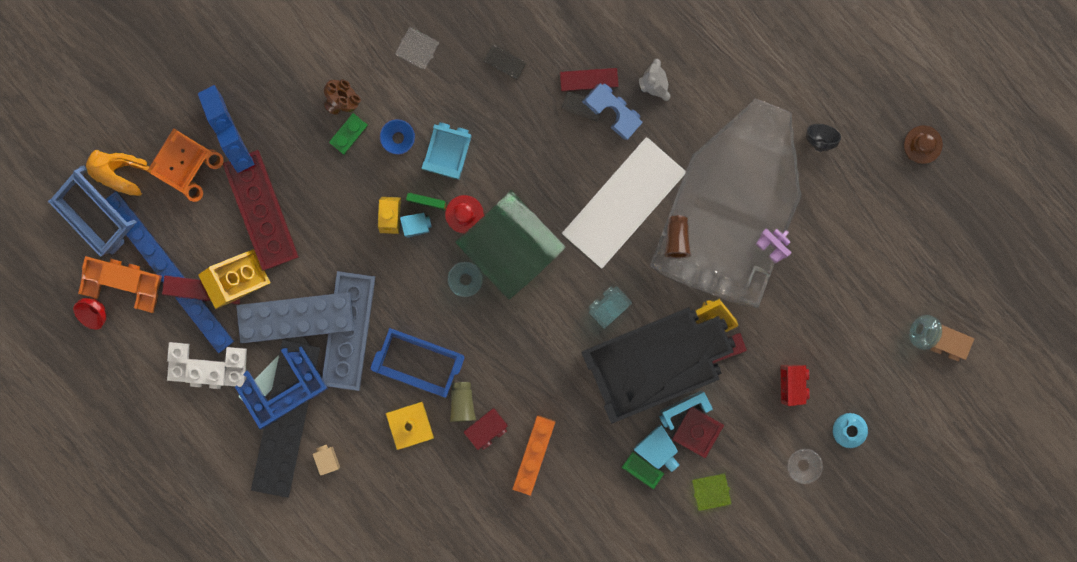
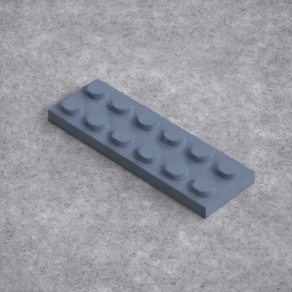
M337 271L334 294L350 292L354 331L328 334L322 380L326 386L360 391L375 276Z
M350 292L236 305L240 343L354 331Z

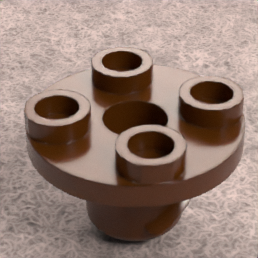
M344 79L340 81L330 80L324 86V94L327 98L324 106L331 114L337 115L341 110L352 112L361 102L360 97L350 87V83Z
M917 126L911 129L904 139L905 153L908 159L915 163H930L937 159L942 151V138L930 126Z

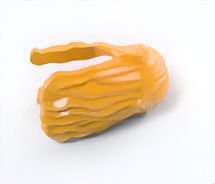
M94 150L90 154L86 163L87 173L90 177L117 192L136 196L143 194L136 184L117 176L114 171L123 166H131L148 172L149 166H147L145 160L124 153L107 154L99 150Z

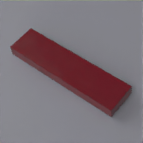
M164 276L163 296L211 301L201 280ZM240 298L229 304L239 305Z

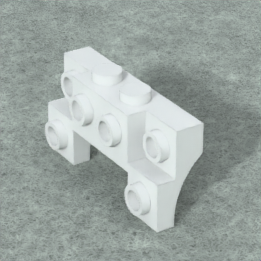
M169 342L167 381L190 383L191 387H202V384H209V388L221 389V386L237 385L241 387L245 382L246 376L243 374L246 372L247 349L227 347L225 362L189 359L190 344Z

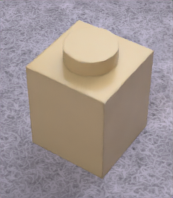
M327 445L316 448L317 452L313 453V457L320 476L340 468L333 446L328 448Z

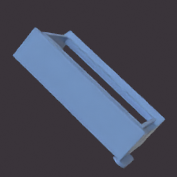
M82 165L73 171L69 179L48 202L100 257L108 253L114 254L124 244L123 237L137 222L135 220L126 222L83 177L87 169ZM75 183L119 227L106 244L63 199Z

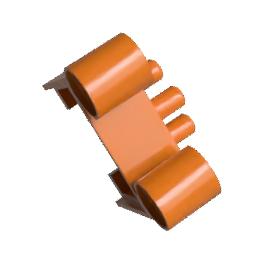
M173 129L147 171L182 192L190 201L197 202L202 198L203 190L199 185L191 182L201 164L204 161L210 168L218 169L223 165L224 159L216 150L207 149L178 130ZM212 155H217V161L210 164L209 158ZM196 187V194L189 196V190Z

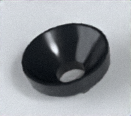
M813 124L807 128L806 139L816 151L822 152L836 148L841 141V134L831 126Z

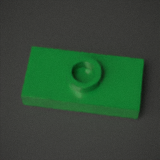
M633 451L622 466L624 470L653 490L664 475L662 471Z

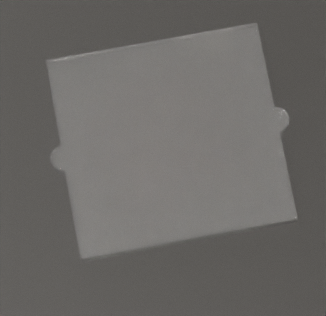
M409 27L405 37L401 39V44L395 55L425 70L431 58H434L433 54L439 42Z

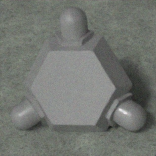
M654 59L649 68L644 72L643 77L639 78L640 88L643 92H649L651 95L668 101L671 96L667 91L669 84L666 73L660 67L661 61Z

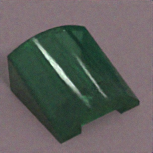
M512 190L455 241L508 300L533 280L565 249V246Z

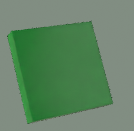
M413 193L407 194L406 200L410 203L446 211L447 203L443 200Z

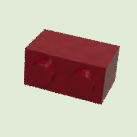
M492 408L468 427L464 434L477 450L480 448L485 450L492 444L491 439L495 436L500 438L507 432L505 428L508 427V424L498 411Z

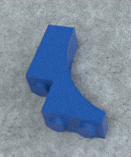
M213 85L199 92L198 96L206 118L216 133L222 150L236 172L239 173L255 165L216 86Z

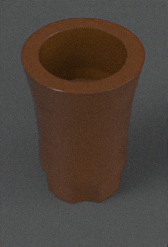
M682 215L669 216L665 257L677 259L691 257L687 217Z

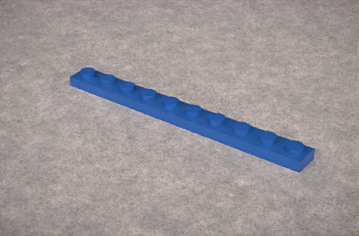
M115 191L105 200L126 222L132 220L137 222L126 235L155 273L162 276V282L164 283V276L185 278L120 193ZM175 297L218 353H221L235 342L203 300Z

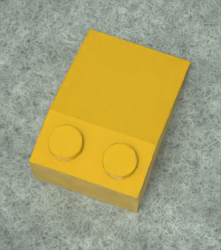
M254 249L210 266L198 274L215 309L271 283L265 271H262Z

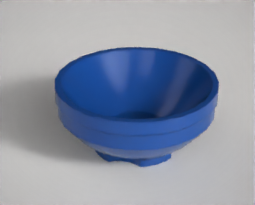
M396 119L387 122L380 132L382 146L392 154L406 153L411 149L415 141L413 128L403 120ZM398 132L404 136L403 142L399 144L393 141V135Z

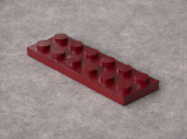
M259 150L249 153L255 165L239 173L236 172L230 161L224 162L223 167L262 271L297 259L299 255Z

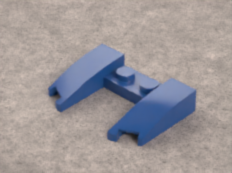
M299 347L300 352L288 353L287 348L281 350L300 382L273 399L267 401L248 370L243 374L247 379L241 388L236 385L237 392L259 429L267 427L301 404L328 390L302 347Z

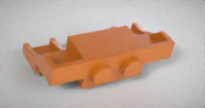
M85 256L78 294L98 299L102 285L137 293L134 308L154 313L162 276L142 271L138 265L129 264L128 267L121 265L122 261L110 259V262Z

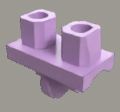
M766 228L756 242V245L761 250H764L769 244L775 249L769 255L774 263L787 258L792 253L780 242L782 241L786 246L790 243L785 237L789 233L787 230L782 234L776 229L772 234Z

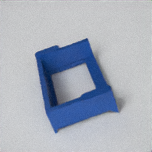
M389 328L382 350L375 354L371 370L447 398L454 376L459 374L462 367L464 355ZM395 337L455 359L446 387L443 388L382 366L392 338Z

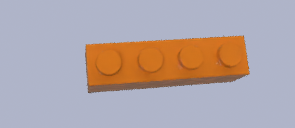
M537 415L512 490L531 496L555 425L554 420Z

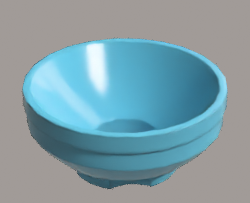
M846 413L836 419L832 431L835 440L841 446L855 448L866 440L868 427L864 419L859 415ZM851 425L855 426L858 430L854 437H849L846 432L847 428Z

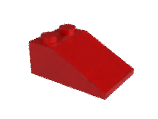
M780 365L781 404L787 406L806 404V400L810 398L809 388H806V381H809V369H806V365Z

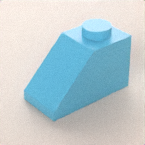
M425 213L400 217L404 236L407 238L429 233V228L432 227L430 217H426Z

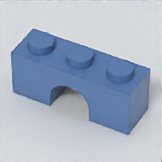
M597 84L582 102L595 114H599L605 107L612 108L616 113V120L610 128L622 139H629L643 123L640 120L641 116L633 109L630 111L626 107L627 103L622 98H616L612 94L613 90L608 85Z

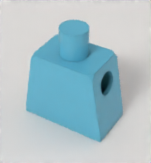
M662 425L657 426L633 448L657 469L665 465L672 472L680 465L673 458L678 450Z

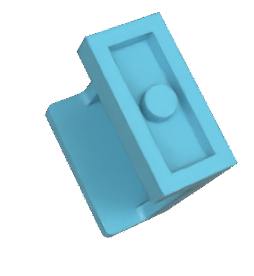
M439 122V125L434 124L422 170L460 180L472 137L471 134H468L469 130L459 127L457 130L450 129V125Z
M699 391L661 410L662 415L659 418L665 428L668 427L672 430L674 426L670 420L671 417L697 404H700L705 413L713 410L705 392Z

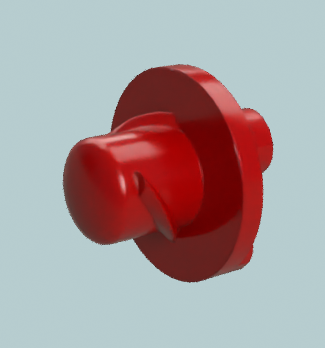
M461 195L449 202L445 217L448 225L454 231L466 234L479 228L483 221L484 212L477 199L472 196Z

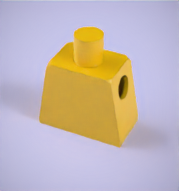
M381 197L379 199L378 229L380 233L399 234L401 198Z

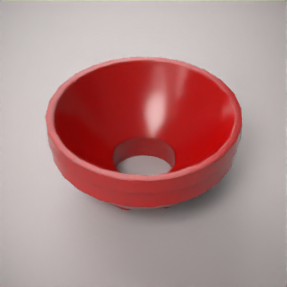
M82 298L73 307L76 318L90 329H100L106 322L105 307L96 299Z

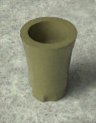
M470 382L452 383L450 422L476 421Z

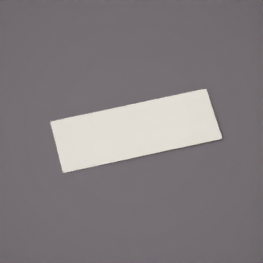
M646 137L562 234L600 268H603L686 174V171Z

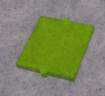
M725 473L692 480L695 492L693 496L696 498L698 511L731 504L730 487L727 485Z

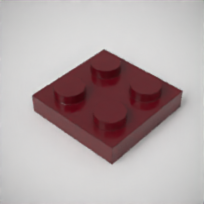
M691 407L685 414L672 440L706 458L724 425Z

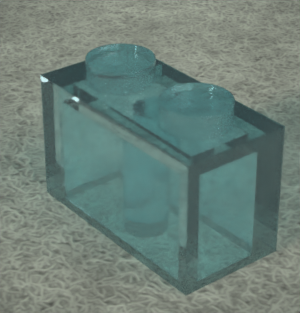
M610 286L603 293L605 297L600 302L596 299L589 306L591 310L588 313L603 329L632 304L629 298L617 286L614 289Z

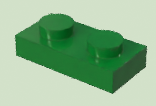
M352 113L329 143L345 155L368 125Z

